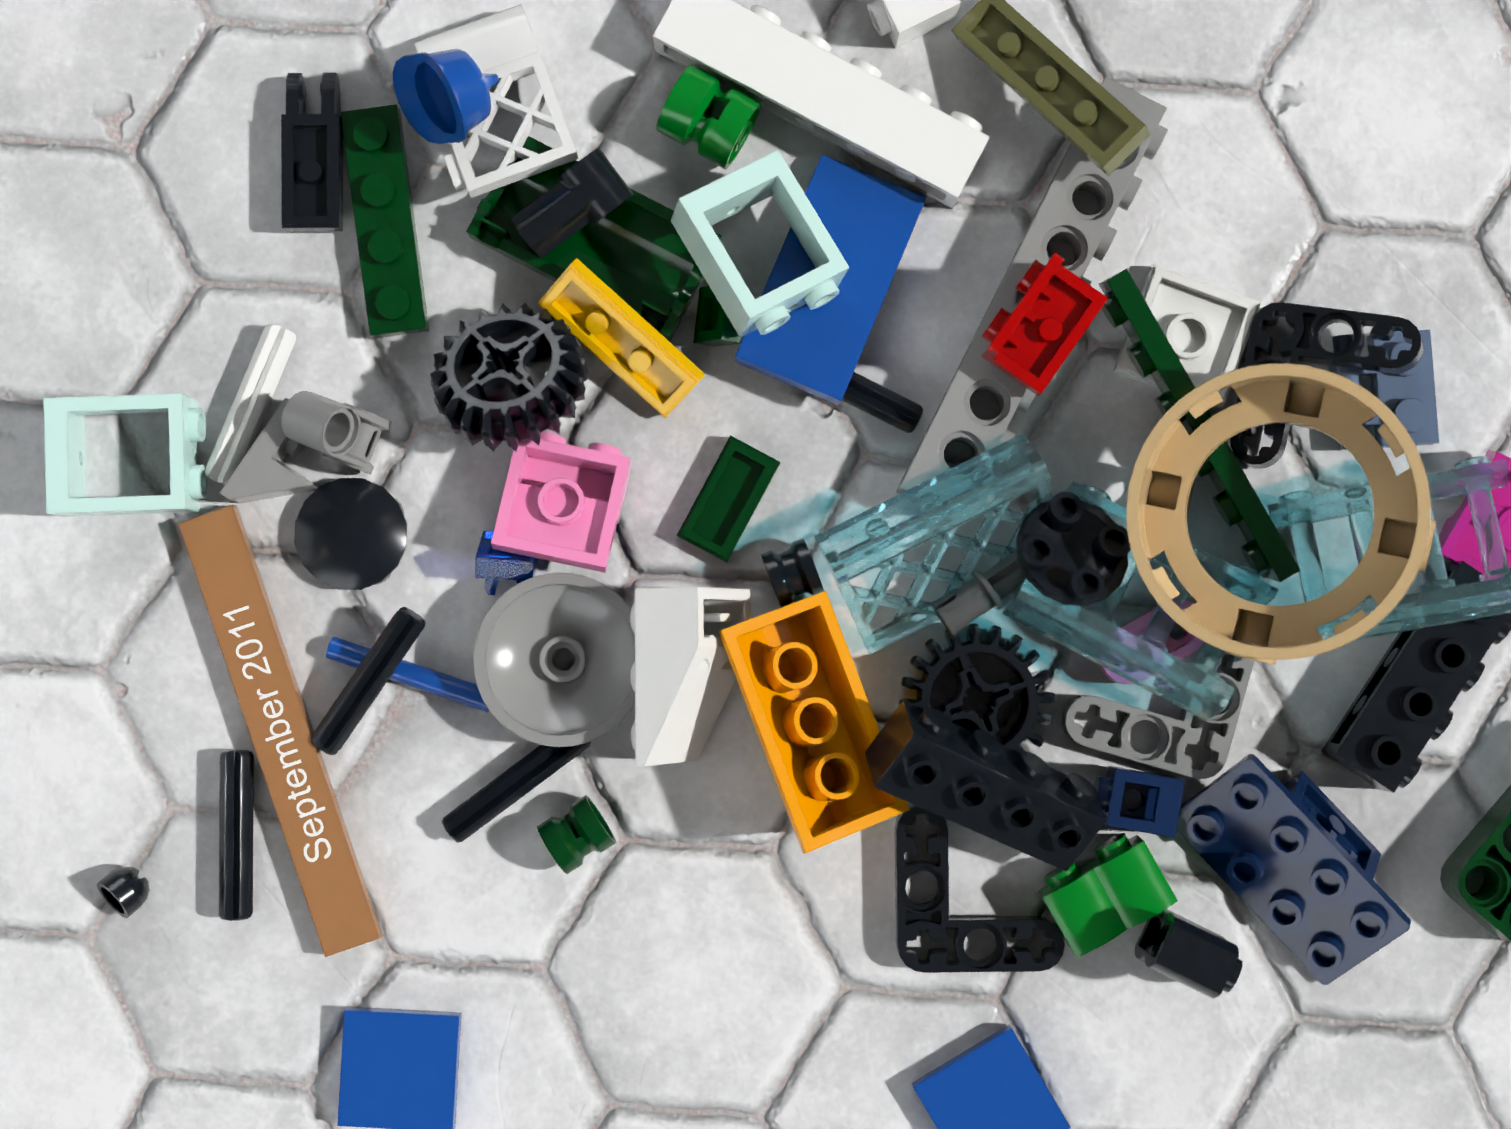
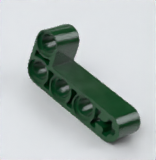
M1510 785L1445 861L1441 869L1440 881L1443 890L1453 901L1490 933L1511 943V926L1509 923L1511 915V850L1508 851L1503 843V833L1506 827L1511 824ZM1480 866L1484 874V883L1479 891L1470 895L1465 886L1466 876L1471 869Z

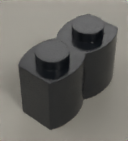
M1168 909L1147 920L1135 945V957L1144 961L1147 967L1211 998L1218 997L1222 991L1228 993L1236 984L1242 970L1243 962L1238 959L1239 949L1236 944Z

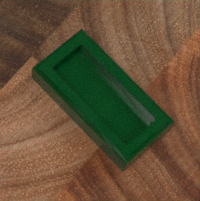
M730 435L676 536L727 563L776 473L780 461Z

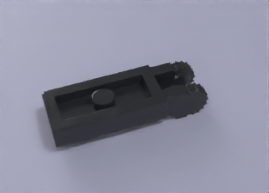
M288 73L286 114H281L282 228L286 232L343 231V129L340 116V81L337 73H323L320 83L321 114H305L306 84L302 73Z

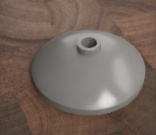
M573 573L538 575L526 579L506 591L497 599L485 615L479 627L474 645L473 666L475 680L479 693L491 714L515 735L527 741L550 747H568L585 744L614 729L635 706V692L630 678L631 668L635 662V633L630 623L631 607L619 594L605 584ZM562 648L571 650L575 657L574 665L566 671L560 670L554 663L556 652Z

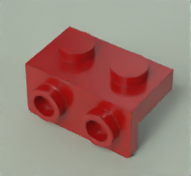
M1056 253L1053 254L1045 266L1035 259L1015 288L1024 295L1012 313L1001 307L981 336L990 342L981 357L1037 396L1042 394L1108 300V297L1063 267L1061 264L1065 259Z

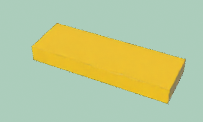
M577 258L537 302L541 308H546L556 321L563 319L565 324L570 327L572 335H575V338L664 418L672 412L705 375L702 370Z

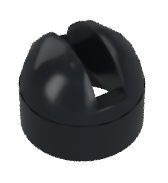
M120 867L110 872L97 883L98 890L106 902L124 918H128L142 906L148 898L150 891L147 878L144 877L134 882L139 874V870L134 867Z

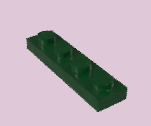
M395 104L340 112L369 334L373 339L427 332L429 331L400 109Z

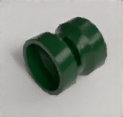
M587 795L571 804L569 813L563 817L557 818L552 816L537 826L546 848L566 874L580 867L583 864L584 857L592 851L601 853L616 843L615 837L605 819Z

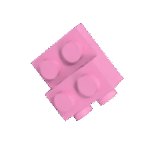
M545 431L540 433L539 445L530 440V438L522 439L517 451L513 450L491 540L492 549L606 573L616 526L620 521L630 477V457L621 456L622 451L620 449L602 443H590L588 448L566 444L565 438Z

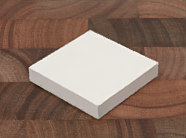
M1154 263L1150 268L1141 294L1195 388L1212 378L1237 370L1250 335L1252 322L1258 313L1261 302ZM1126 334L1113 372L1158 388L1151 374L1143 378L1133 365L1127 353V348L1133 345V343ZM1231 386L1218 391L1223 401L1212 407L1213 409H1223Z

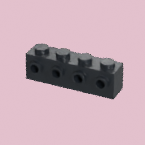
M1464 561L1444 563L1321 752L1379 790L1394 793L1398 786L1401 788L1406 787L1421 767L1422 760L1418 756L1429 739H1437L1450 724L1453 718V711L1450 710V707L1461 690L1467 692L1481 677L1485 668V664L1481 660L1492 643L1499 644L1511 631V592Z
M903 700L865 751L874 788L1064 871L1069 869L1107 822L1097 799L1098 793L1096 788L1083 776L1077 773L1066 775L1049 767L1037 755L1028 751H1023L1020 754L1009 749L983 730L976 729L972 732L953 723L944 713L932 707H927L924 710Z

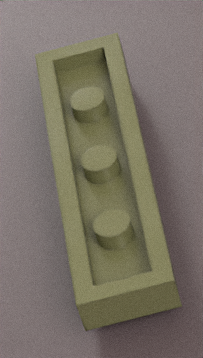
M980 0L951 29L961 44L1107 176L1150 135L1146 124L1005 0Z

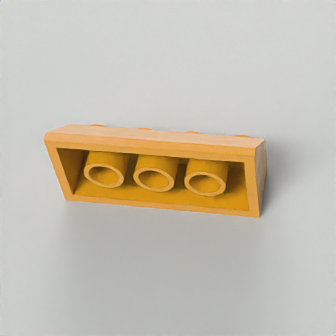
M826 591L718 631L802 853L811 852L910 810L906 801L874 788L865 751L880 730Z

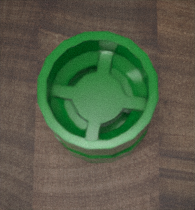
M691 64L683 71L671 90L659 115L656 130L683 146L694 141L698 144L699 155L726 170L733 163L746 142L758 118L762 103L735 88L724 93L720 90L719 79Z

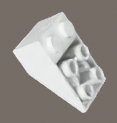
M713 587L635 588V603L630 613V623L635 633V662L631 668L630 678L635 692V721L631 729V743L636 751V767L699 760L736 680L718 631L751 619L750 589Z

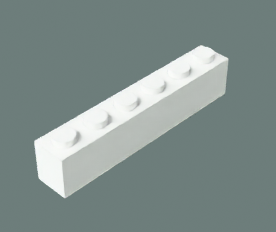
M732 0L671 1L653 35L655 52L686 68L693 64L719 79L721 87L727 90L733 88L762 103L761 108L953 209L990 136L981 132L982 125L978 121L961 112L953 111L951 115H948L931 106L932 99L915 87L902 85L899 89L880 79L882 73L866 61L852 58L848 62L830 52L832 47L825 40L810 32L803 31L798 36L781 27L782 21L780 18L761 6L752 5L749 10Z

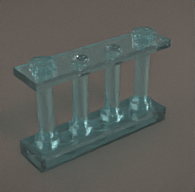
M1477 456L1457 462L1454 465L1455 469L1426 474L1431 501L1467 494L1484 573L1479 576L1480 582L1456 586L1455 580L1448 579L1437 526H1435L1425 573L1422 572L1424 584L1419 586V593L1405 595L1395 609L1381 623L1356 640L1511 613V568L1508 566L1491 489L1506 487L1509 473L1507 459L1491 462L1490 457ZM1370 485L1313 496L1312 491H1295L1280 496L1278 498L1279 503L1267 505L1269 516L1277 530L1290 527L1296 562L1301 570L1299 571L1304 602L1319 598L1327 593L1313 523L1348 517L1359 564L1369 545L1374 524L1372 516L1374 502ZM1431 503V519L1435 520ZM1369 595L1360 605L1346 615L1319 626L1317 629L1324 639L1335 636L1334 626L1349 619L1361 609L1368 615L1378 605L1372 596Z
M1073 481L1064 491L1076 494L1081 500L1102 509L1116 524L1123 526L1127 530L1126 508L1112 502L1110 496L1102 489L1087 484L1080 485ZM1192 544L1201 565L1227 591L1247 601L1267 605L1275 598L1278 588L1264 582L1262 575L1256 570L1243 565H1232ZM1131 550L1128 553V567L1122 584L1107 599L1094 603L1092 608L1084 609L1076 605H1064L1048 598L1037 590L1027 578L1011 594L1002 614L1205 721L1226 709L1235 688L1219 680L1220 675L1217 673V669L1225 654L1223 650L1204 642L1195 662L1190 663L1168 653L1165 643L1175 621L1159 604L1156 606L1144 635L1135 636L1116 626L1117 622L1113 617L1137 568ZM1165 552L1152 559V561L1172 571L1169 579L1180 593L1172 600L1182 608L1188 592L1177 579Z

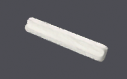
M268 323L265 326L205 468V475L209 479L225 485L251 448L296 342V335L291 330L272 323Z

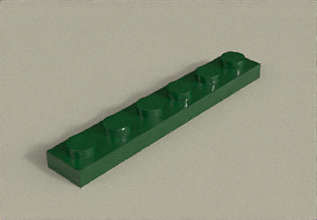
M1125 269L1099 283L1104 295L1108 297V300L1101 309L1114 328L1122 325L1133 343V345L1127 348V353L1143 378L1150 374L1152 375L1161 392V395L1156 397L1155 401L1162 415H1164L1177 401L1195 389V386L1130 273ZM1207 410L1195 419L1188 411L1180 421L1191 435L1202 423L1212 416ZM1225 441L1207 458L1197 474L1200 477L1208 474L1219 492V494L1212 497L1213 502L1229 527L1237 524L1247 541L1246 544L1241 546V550L1255 574L1260 576L1265 573L1269 579L1282 582L1301 570Z

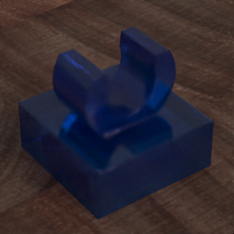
M483 530L475 557V578L485 579V590L488 595L496 594L499 579L515 580L518 584L535 576L538 563L537 558L492 549L491 540L494 531Z

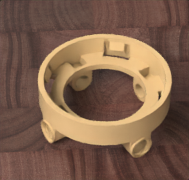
M1290 363L1254 365L1229 371L1196 387L1177 401L1155 425L1140 450L1129 482L1126 508L1128 539L1134 561L1146 587L1160 607L1190 634L1207 644L1223 650L1224 653L1270 664H1276L1277 660L1306 658L1330 652L1355 641L1381 623L1404 598L1413 584L1417 573H1425L1437 520L1431 519L1429 483L1424 464L1415 443L1395 414L1372 393L1343 376L1307 365ZM1231 386L1242 402L1227 407L1213 415L1190 435L1180 419L1188 411L1195 419L1208 409L1223 401L1218 391ZM1377 416L1384 422L1377 431L1387 442L1394 456L1397 458L1405 453L1410 465L1409 469L1396 476L1391 461L1382 446L1363 426ZM1274 423H1287L1315 429L1343 445L1358 461L1366 474L1374 502V524L1371 539L1363 558L1350 576L1332 591L1319 598L1287 606H1269L1250 602L1234 595L1218 584L1207 573L1197 558L1190 541L1187 525V515L1193 496L1195 477L1207 458L1221 444L1238 433L1253 427ZM1165 552L1177 579L1197 601L1186 609H1181L1172 600L1180 593L1169 579L1164 568L1160 567L1152 570L1149 561ZM1369 595L1372 596L1378 606L1371 613L1366 615L1361 609L1349 619L1333 627L1335 636L1327 639L1323 638L1317 627L1346 615L1360 605Z

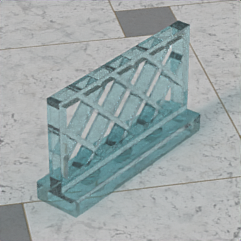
M1023 433L814 536L869 655L938 621L939 618L931 605L950 595L973 578L971 574L982 554L998 557L1000 562L1017 550L1016 536L1023 519L1038 504L1050 501L1053 497L1048 484L1051 481V477L1046 463ZM1035 489L1036 493L1025 513L1007 509L1011 500ZM980 515L985 516L974 538L955 534L958 526ZM1000 520L1018 524L1007 546L989 542ZM928 541L933 542L922 564L903 560L906 552ZM948 546L967 550L957 571L937 567ZM875 567L881 568L871 589L853 586L849 582V580ZM896 572L915 576L905 597L885 593ZM930 580L949 583L942 597L932 602L920 600ZM858 601L864 602L862 607L860 606ZM879 605L898 609L892 622L871 631L869 623Z

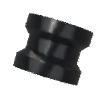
M804 538L792 542L790 549L778 554L774 551H768L761 554L780 607L792 604L795 596L806 592L816 595L824 591Z

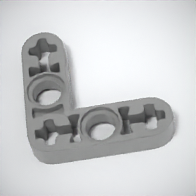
M1204 643L1197 652L1179 719L1098 696L1082 695L1071 700L1062 713L1064 733L1071 741L1095 750L1192 778L1207 779L1213 777L1222 770L1227 761L1255 660L1229 655L1226 668L1237 669L1235 679L1225 673L1206 672L1208 662L1214 665H1221L1224 651ZM1212 681L1222 683L1229 693L1227 707L1218 714H1209L1201 707L1199 702V693L1202 687ZM1090 704L1096 706L1095 715L1098 718L1117 722L1116 712H1124L1125 716L1117 728V745L1115 747L1108 745V741L1113 733L1091 729L1088 737L1082 736V726L1074 722L1076 713L1087 712ZM1193 716L1204 722L1222 724L1220 734L1208 730L1204 744L1205 748L1213 751L1210 762L1200 761L1197 769L1192 768L1193 758L1185 755L1187 744H1197L1203 729L1191 727ZM1142 720L1152 722L1159 732L1157 746L1147 753L1135 751L1130 746L1128 740L1131 727L1136 722Z

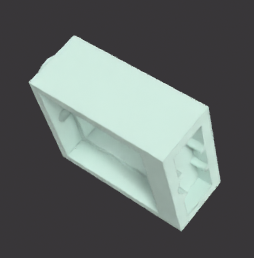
M779 150L679 198L671 218V223L740 338L758 329L761 335L776 330L791 318L789 312L805 304L808 305L810 310H813L828 303L840 293L838 286L849 269L848 264ZM773 196L816 269L754 299L713 230L712 225Z
M183 393L43 398L46 514L75 517L200 512L199 499L206 498L208 481L205 475V466L199 465L198 442L205 440L206 419L203 408H197L196 399ZM168 412L170 495L86 498L84 415Z

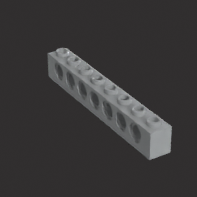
M1107 77L1104 78L1101 86L1146 124L1150 135L1109 176L1070 143L896 492L956 522L962 519L965 511L973 515L978 511L990 484L981 479L991 460L1001 464L1015 437V433L1007 430V427L1016 409L1026 413L1035 397L1033 392L981 357L990 342L981 337L1001 307L1009 313H1012L1021 301L1022 293L1015 288L1035 259L1044 266L1050 260L1047 254V244L1049 242L1059 240L1070 245L1074 252V263L1063 267L1091 285L1092 281L1083 277L1092 257L1102 261L1117 233L1116 229L1108 225L1117 207L1127 211L1142 183V179L1134 176V173L1143 156L1150 160L1154 158L1168 131L1167 128L1159 125L1167 107ZM1084 190L1094 194L1099 202V213L1095 215L1080 213L1073 204V193ZM986 391L995 396L999 404V412L995 419L982 420L972 413L970 397L973 393ZM958 441L967 444L971 448L974 462L970 470L958 472L946 464L944 450L947 444Z

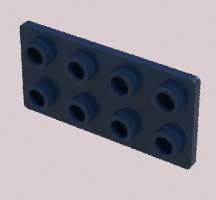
M1249 754L1180 806L1176 831L1321 984L1328 985L1409 930L1411 919L1373 880L1381 853L1303 771L1283 785L1254 754Z

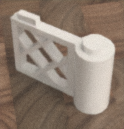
M522 4L415 43L417 53L427 52L430 54L451 49H461L467 52L476 62L482 74H497L499 81L489 89L496 88L494 93L489 91L491 99L490 115L467 132L466 136H469L470 139L466 147L463 141L451 143L454 153L443 156L456 191L467 187L470 197L473 198L579 159ZM534 73L536 74L540 88L530 108L505 98L513 81ZM545 102L551 116L541 113ZM499 107L524 117L512 143L487 133ZM535 122L557 131L562 144L560 147L541 154L523 148ZM481 142L507 152L499 169L478 177L475 176L471 162ZM517 157L523 159L522 161L515 163Z

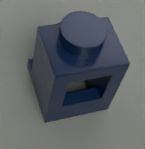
M1108 766L1107 777L1097 776L1094 783L1098 793L1097 799L1107 821L1104 825L1175 838L1185 780L1172 776ZM1130 788H1136L1141 794V802L1134 809H1127L1122 801L1123 794Z

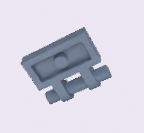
M1430 329L1418 330L1423 340V354L1420 361L1412 369L1404 373H1385L1328 365L1330 372L1343 376L1358 385L1359 376H1370L1372 394L1395 414L1406 428L1416 446L1439 443ZM1401 331L1394 332L1392 339L1389 341L1372 339L1371 335L1367 336L1368 345L1385 348L1389 359H1397L1400 350H1410L1412 344L1405 342ZM1353 334L1333 336V353L1346 350L1353 341ZM1378 416L1363 425L1364 427L1374 426L1375 439L1382 448H1390L1377 431L1384 423ZM1341 445V450H1347L1343 445Z

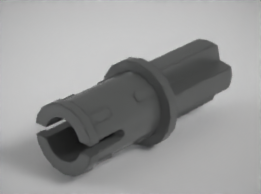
M1017 550L983 574L976 569L972 572L973 578L950 595L931 605L941 623L952 635L957 634L969 625L970 622L992 608L996 610L1003 608L1001 600L1028 582L1017 560Z

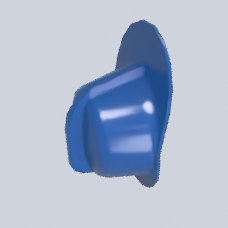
M451 49L430 54L422 52L405 55L395 62L392 71L395 94L407 121L425 140L436 144L460 143L466 139L468 131L487 119L491 112L489 89L499 81L497 74H482L476 62L467 52L461 49Z

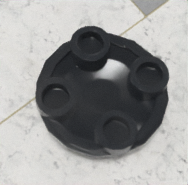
M339 478L321 485L304 501L295 521L294 544L302 565L318 581L338 590H362L385 582L390 577L392 571L398 567L407 547V522L404 517L402 504L384 487L364 478Z
M1060 492L1055 494L1050 501L1038 504L1023 519L1016 536L1017 560L1027 580L1044 596L1059 603L1088 606L1107 599L1122 584L1128 567V553L1131 550L1128 531L1123 526L1116 524L1102 509L1081 500L1076 494Z

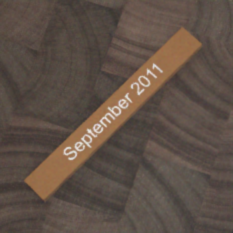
M230 505L178 523L324 955L328 957L379 939L383 934L320 749L311 742V736L314 731L237 506Z

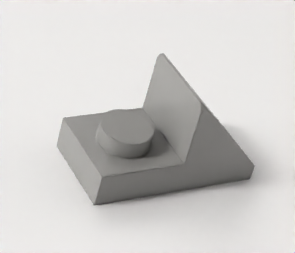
M285 398L220 491V494L227 499L246 503L314 491L319 488L284 464L289 455L295 458L306 447L287 438L282 430L281 417L289 399Z

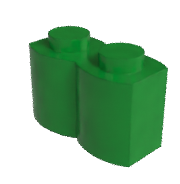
M1125 833L1115 835L1094 849L1097 857L1080 867H1077L1074 862L1067 871L1056 868L1044 877L1047 885L1038 890V893L1076 958L1101 947L1127 929L1149 920L1178 901L1146 843L1138 835L1130 839L1126 837Z

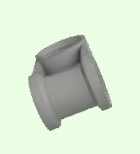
M301 391L294 394L285 405L281 417L282 430L290 440L322 452V456L370 475L374 468L370 460L382 430H389L392 423L366 410L347 403H340L309 391Z

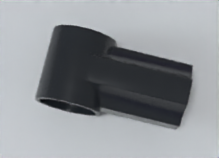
M599 147L558 177L560 182L545 194H541L511 219L521 237L541 259L588 223L596 224L634 195Z

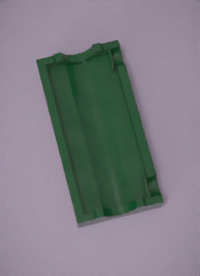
M530 136L527 137L523 148L538 154L553 149ZM517 157L515 163L522 161L523 159ZM576 160L492 190L487 197L480 201L477 212L466 231L471 239L554 282L576 258L579 259L668 341H671L704 278L671 223L674 210L631 188L633 196L596 224L588 223L541 259L524 241L511 219L541 194H545L560 182L558 177L578 162ZM716 233L722 243V235Z

